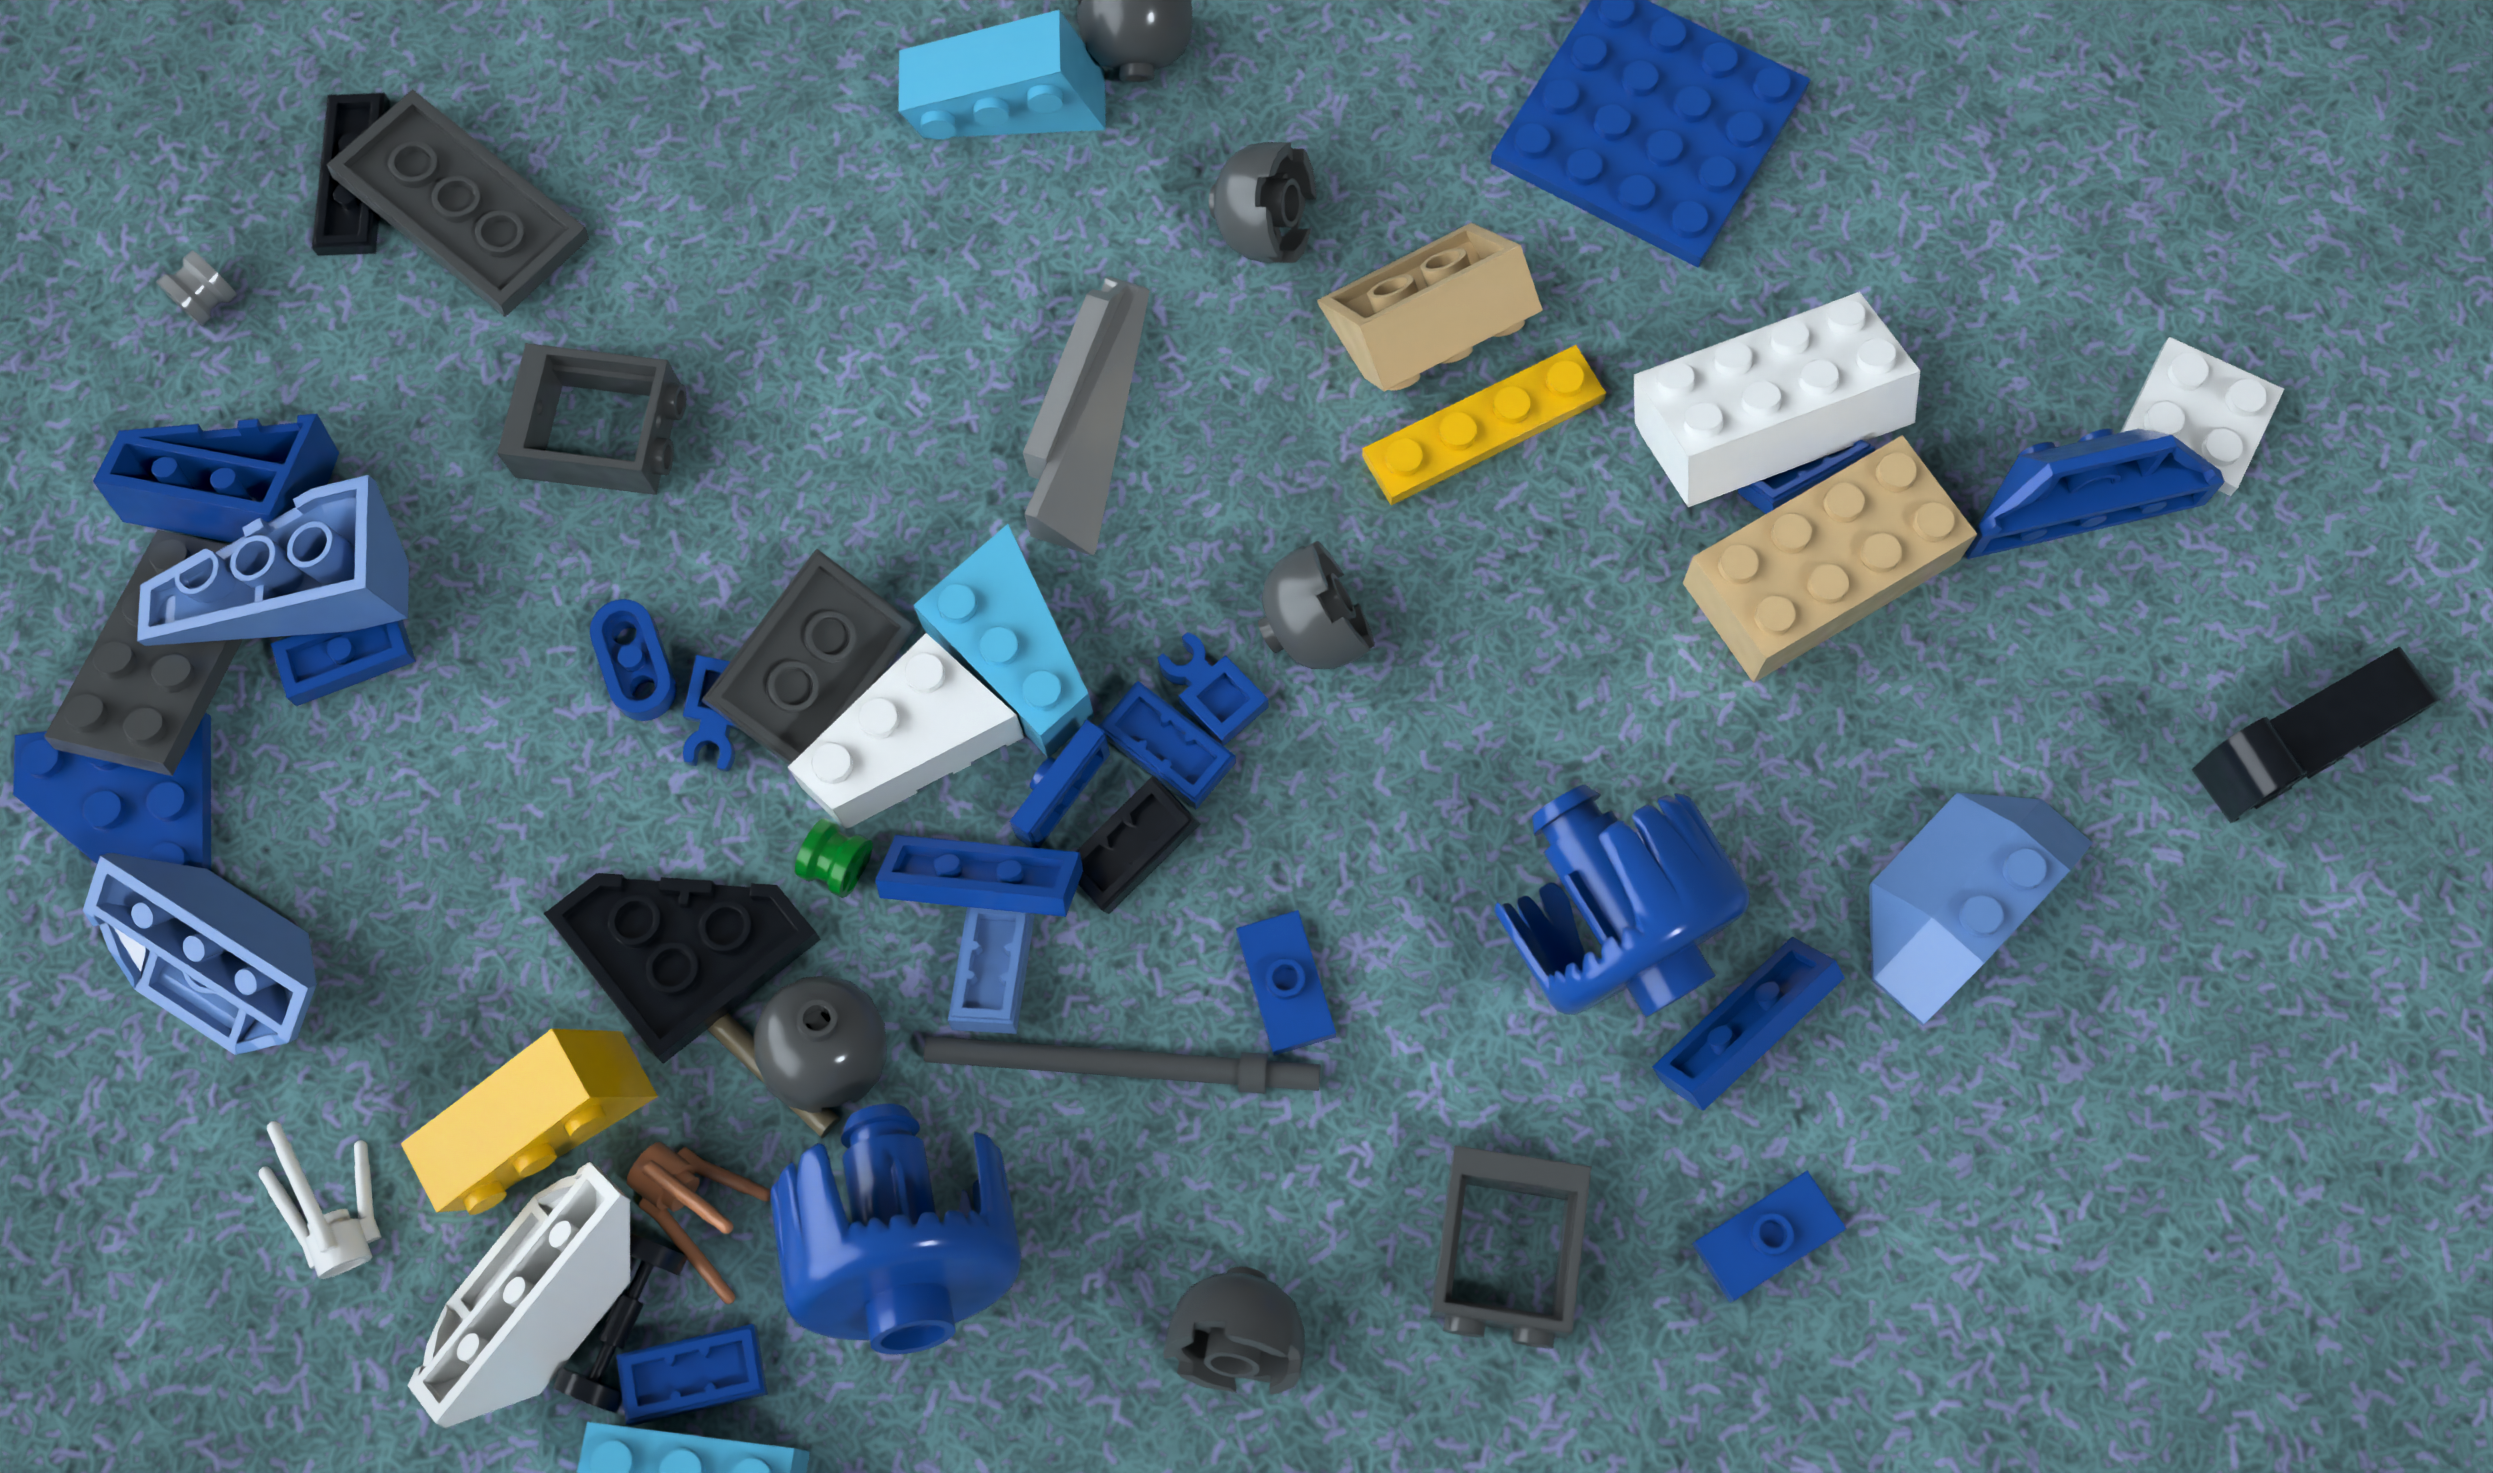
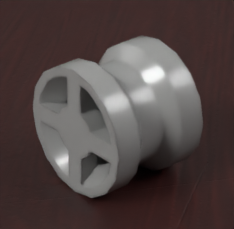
M193 250L183 258V267L175 274H164L156 281L158 286L201 327L211 319V310L217 304L229 303L237 296L234 289Z

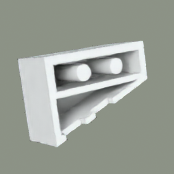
M925 633L788 766V769L801 788L846 830L918 793V789L951 772L955 774L970 766L971 762L1004 745L1009 746L1025 737L1017 715L934 639Z

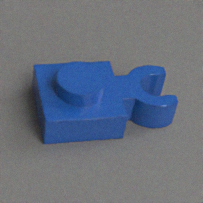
M1187 632L1182 636V641L1185 649L1193 655L1192 660L1185 665H1176L1171 662L1168 656L1162 653L1158 657L1159 668L1162 675L1171 683L1188 686L1179 695L1180 705L1213 739L1222 746H1225L1269 707L1268 698L1226 655L1215 665L1211 666L1206 661L1205 647L1202 641L1194 634Z
M696 655L683 717L687 720L700 722L699 730L688 737L683 747V759L688 765H697L699 751L707 744H716L719 747L720 756L717 761V768L720 771L728 772L734 763L735 749L729 740L731 728L740 729L701 701L730 661Z

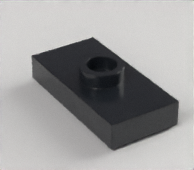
M1152 776L1076 851L1080 852L1083 873L1078 885L1103 912L1110 914L1201 825L1200 822L1158 778Z

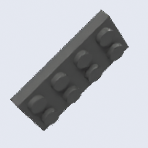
M413 89L327 164L332 177L504 317L589 240L585 226Z
M162 530L156 531L44 736L54 749L173 776L243 639L144 646L137 641L140 585L203 549H208L215 553L227 546L226 544Z

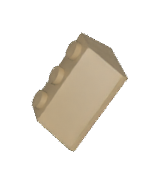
M1469 223L1317 300L1318 305L1363 377L1384 392L1387 390H1400L1413 385L1420 379V373L1439 363L1448 364L1464 359L1472 353L1473 346L1492 336L1502 337L1510 335L1525 325V319L1543 311L1521 245L1474 223Z

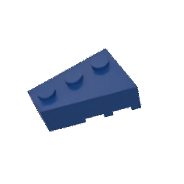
M318 414L297 415V423L262 426L258 419L238 420L237 428L203 431L199 424L118 431L93 482L122 522L233 543L245 536L242 527L258 518H262L268 523L295 508L293 501L295 497L312 488L327 485L339 451Z

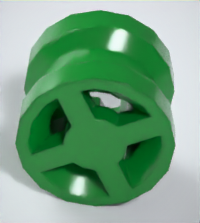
M827 818L821 819L810 830L800 848L795 863V874L808 882L819 879L827 883L831 893L841 898L847 897L854 890L860 876L870 861L873 843L870 839L860 834L849 837L841 833L837 823Z

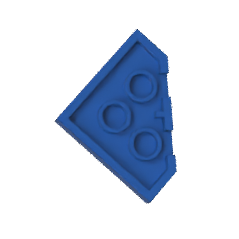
M205 712L173 776L56 750L44 737L47 731L15 735L13 795L96 864H98L101 855L115 853L204 868L211 871V716Z

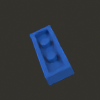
M895 835L875 882L879 898L1066 917L1083 873L1080 852Z
M1791 937L1652 1068L1667 1088L1704 1111L1845 977L1836 960Z

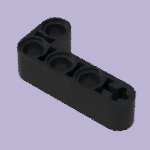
M2398 647L2271 720L2268 717H2264L2240 730L2211 751L2193 767L2192 771L2228 821L2233 823L2253 807L2258 809L2292 789L2293 785L2305 777L2309 779L2344 759V756L2355 748H2363L2418 716L2441 699L2403 649Z

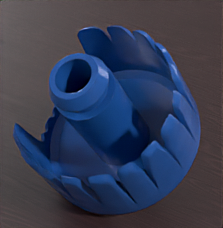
M1585 784L1580 785L1538 810L1532 816L1534 836L1543 833L1551 845L1544 851V855L1600 943L1602 958L1600 959L1592 951L1585 954L1578 935L1569 898L1561 887L1555 883L1550 882L1539 889L1541 903L1547 918L1529 896H1522L1517 899V908L1520 915L1511 904L1504 903L1501 906L1498 901L1494 912L1549 1003L1557 1011L1563 1014L1576 1015L1628 989L1643 1015L1647 1018L1716 976L1697 946L1728 927L1747 911L1750 904V892L1743 878L1690 797L1685 794L1675 793V799L1668 795L1658 798V804L1664 815L1657 808L1649 804L1634 811L1632 819L1638 829L1637 832H1634L1624 821H1619L1613 811L1602 814L1595 803L1601 794Z
M877 1104L868 1106L854 1112L846 1121L840 1140L842 1145L848 1148L842 1156L852 1224L847 1219L824 1144H815L801 1155L798 1163V1173L793 1162L785 1167L780 1174L779 1180L772 1186L770 1197L783 1298L790 1316L801 1327L822 1336L842 1340H870L871 1348L878 1353L908 1354L930 1349L946 1342L956 1332L955 1323L978 1314L1006 1294L1015 1283L1019 1274L1021 1250L1003 1155L999 1147L994 1144L988 1135L974 1132L973 1135L979 1177L972 1186L975 1211L972 1209L967 1191L963 1189L959 1210L948 1211L944 1216L943 1222L939 1221L935 1210L924 1142L916 1137L920 1130V1125L911 1112L902 1105Z

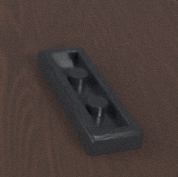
M385 93L328 95L312 249L318 256L376 254L380 215L332 177L327 164L390 109V100Z

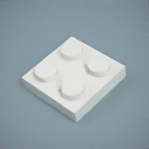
M2169 337L2162 346L2121 432L2144 429L2175 436L2221 471L2225 482L2218 491L2232 496L2242 481L2284 388Z

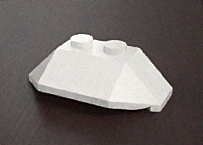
M589 1162L580 1167L575 1175L562 1178L535 1194L445 1304L427 1343L423 1365L415 1369L408 1384V1387L436 1424L447 1428L541 1394L630 1283V1199L598 1166Z

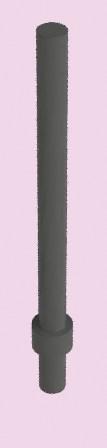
M927 1036L924 1045V1061L929 1063L1238 1085L1239 1092L1266 1094V1087L1319 1091L1321 1064L1268 1061V1054L1241 1052V1058H1226Z

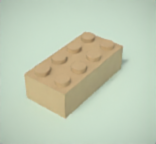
M1901 435L1693 556L1683 584L1752 682L1755 683L1959 562L1977 533L1904 436Z

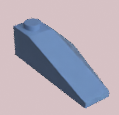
M369 475L312 488L293 499L295 508L268 523L262 518H258L242 527L245 536L214 553L208 549H203L140 585L137 641L144 646L351 632L408 619L409 561L376 481Z

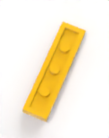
M1574 345L1362 448V457L1390 505H1394L1604 402L1606 392L1577 345Z

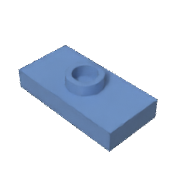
M967 907L948 1022L952 1030L1017 1034L1034 925V914Z

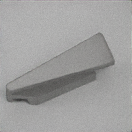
M1107 276L1101 291L1092 289L1085 296L1023 451L1029 476L1039 479L1024 514L1030 536L1088 555H1094L1096 552L1150 291L1146 287Z

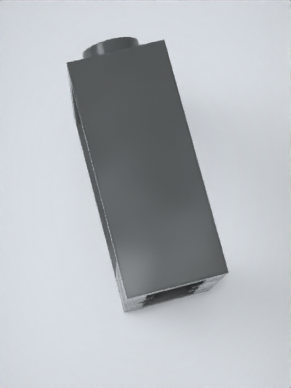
M525 343L497 454L515 478L656 495L661 475H668L672 468L674 449L670 435L674 420H681L685 412V386L680 384L668 360ZM562 386L650 396L634 461L546 451Z
M1455 1145L1451 1155L1430 1317L1444 1319V1332L1483 1338L1486 1326L1513 1330V1343L1553 1349L1554 1337L1566 1339L1572 1334L1591 1166ZM1466 1185L1565 1200L1551 1315L1451 1299Z

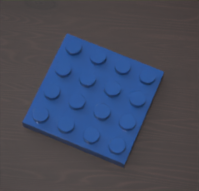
M1591 0L1492 152L1491 164L1699 268L1807 91L1811 79L1648 0Z

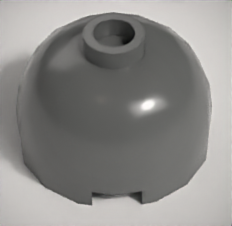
M1078 0L1077 19L1081 39L1096 62L1108 69L1119 70L1120 80L1127 82L1153 80L1154 70L1173 64L1184 53L1191 39L1193 22L1192 0Z
M1263 142L1250 144L1239 150L1228 159L1216 183L1210 190L1209 210L1212 217L1216 219V224L1222 237L1234 251L1247 259L1266 263H1295L1305 252L1311 228H1298L1305 208V199L1316 200V185L1313 167L1307 152L1304 149L1292 148V142ZM1279 227H1291V230L1281 237Z
M1315 541L1306 547L1301 546L1275 564L1265 580L1261 600L1266 616L1258 620V626L1265 642L1274 653L1284 649L1297 664L1307 668L1335 669L1362 658L1363 654L1371 651L1370 648L1375 646V642L1360 604L1358 603L1353 606L1346 589L1338 579L1344 573L1329 551L1319 541Z
M830 975L803 977L780 988L764 1005L754 1032L755 1062L768 1091L789 1107L810 1113L822 1112V1108L840 1106L852 1099L853 1103L861 1100L880 1079L887 1059L885 1022L871 997L851 981Z
M1234 1267L1229 1269L1227 1273L1214 1274L1191 1285L1180 1298L1167 1329L1163 1356L1164 1359L1172 1357L1178 1359L1177 1374L1183 1379L1205 1388L1236 1392L1235 1378L1270 1382V1394H1279L1295 1387L1301 1377L1305 1353V1330L1295 1302L1275 1283L1268 1281L1265 1274L1256 1269Z

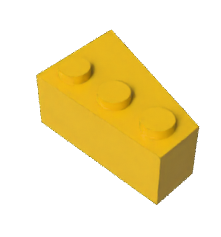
M551 1029L403 1141L401 1145L436 1213L467 1210L469 1215H475L500 1203L507 1196L506 1189L524 1178L545 1169L560 1156L654 1100L658 1095L622 1031Z

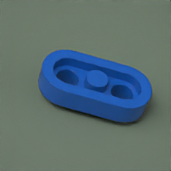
M619 599L605 604L596 612L591 621L590 638L610 698L619 710L631 719L638 721L656 719L669 710L677 692L676 681L657 625L648 611L636 601ZM627 628L636 629L637 633L633 641L628 644L617 643L620 632ZM645 682L655 684V689L651 696L645 699L635 698L636 689Z

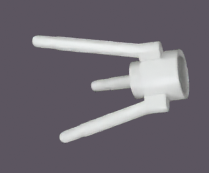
M271 1121L267 1125V1131L309 1223L305 1222L270 1167H262L258 1174L272 1200L301 1244L310 1269L315 1268L318 1278L326 1279L340 1275L370 1261L373 1256L368 1243L381 1238V1234L373 1212L367 1143L359 1140L354 1144L358 1218L351 1219L348 1209H340L323 1215L281 1124L277 1121Z

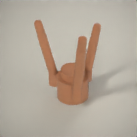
M657 1142L648 1147L635 1161L627 1176V1185L642 1196L639 1208L658 1222L685 1256H688L689 1262L725 1304H731L735 1300L734 1292L667 1209L669 1208L675 1212L687 1206L722 1233L729 1234L734 1229L733 1223L695 1193L699 1186V1178L694 1174L697 1173L766 1202L771 1200V1190L752 1182L750 1179L703 1160L687 1147L675 1153L662 1142Z

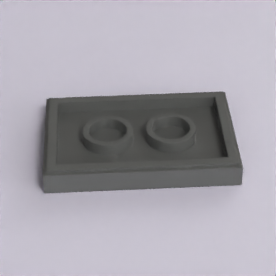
M816 549L701 701L790 765L878 680L918 624Z

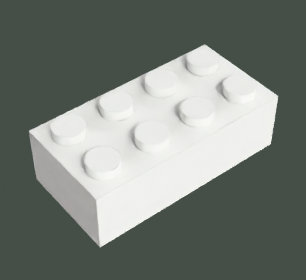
M1857 292L1634 374L1635 424L1686 505L1691 507L1852 447L1857 441H1868L1915 423L1920 369L1862 294Z

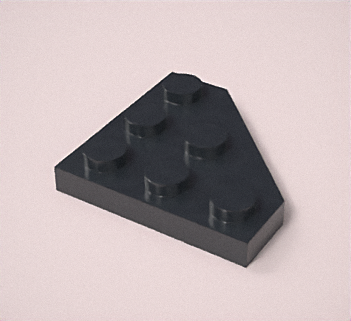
M596 873L544 913L653 1054L663 1064L821 940L816 931L778 885L751 883V887L715 885L710 880L661 877L660 881L626 879L621 874Z

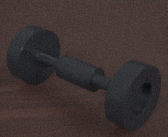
M630 1233V1256L641 1260L626 1295L620 1294L615 1300L598 1339L604 1343L589 1376L562 1367L553 1385L554 1389L613 1413H617L622 1404V1392L601 1381L616 1348L624 1349L643 1308L644 1303L638 1300L651 1271L656 1266L680 1276L688 1256Z

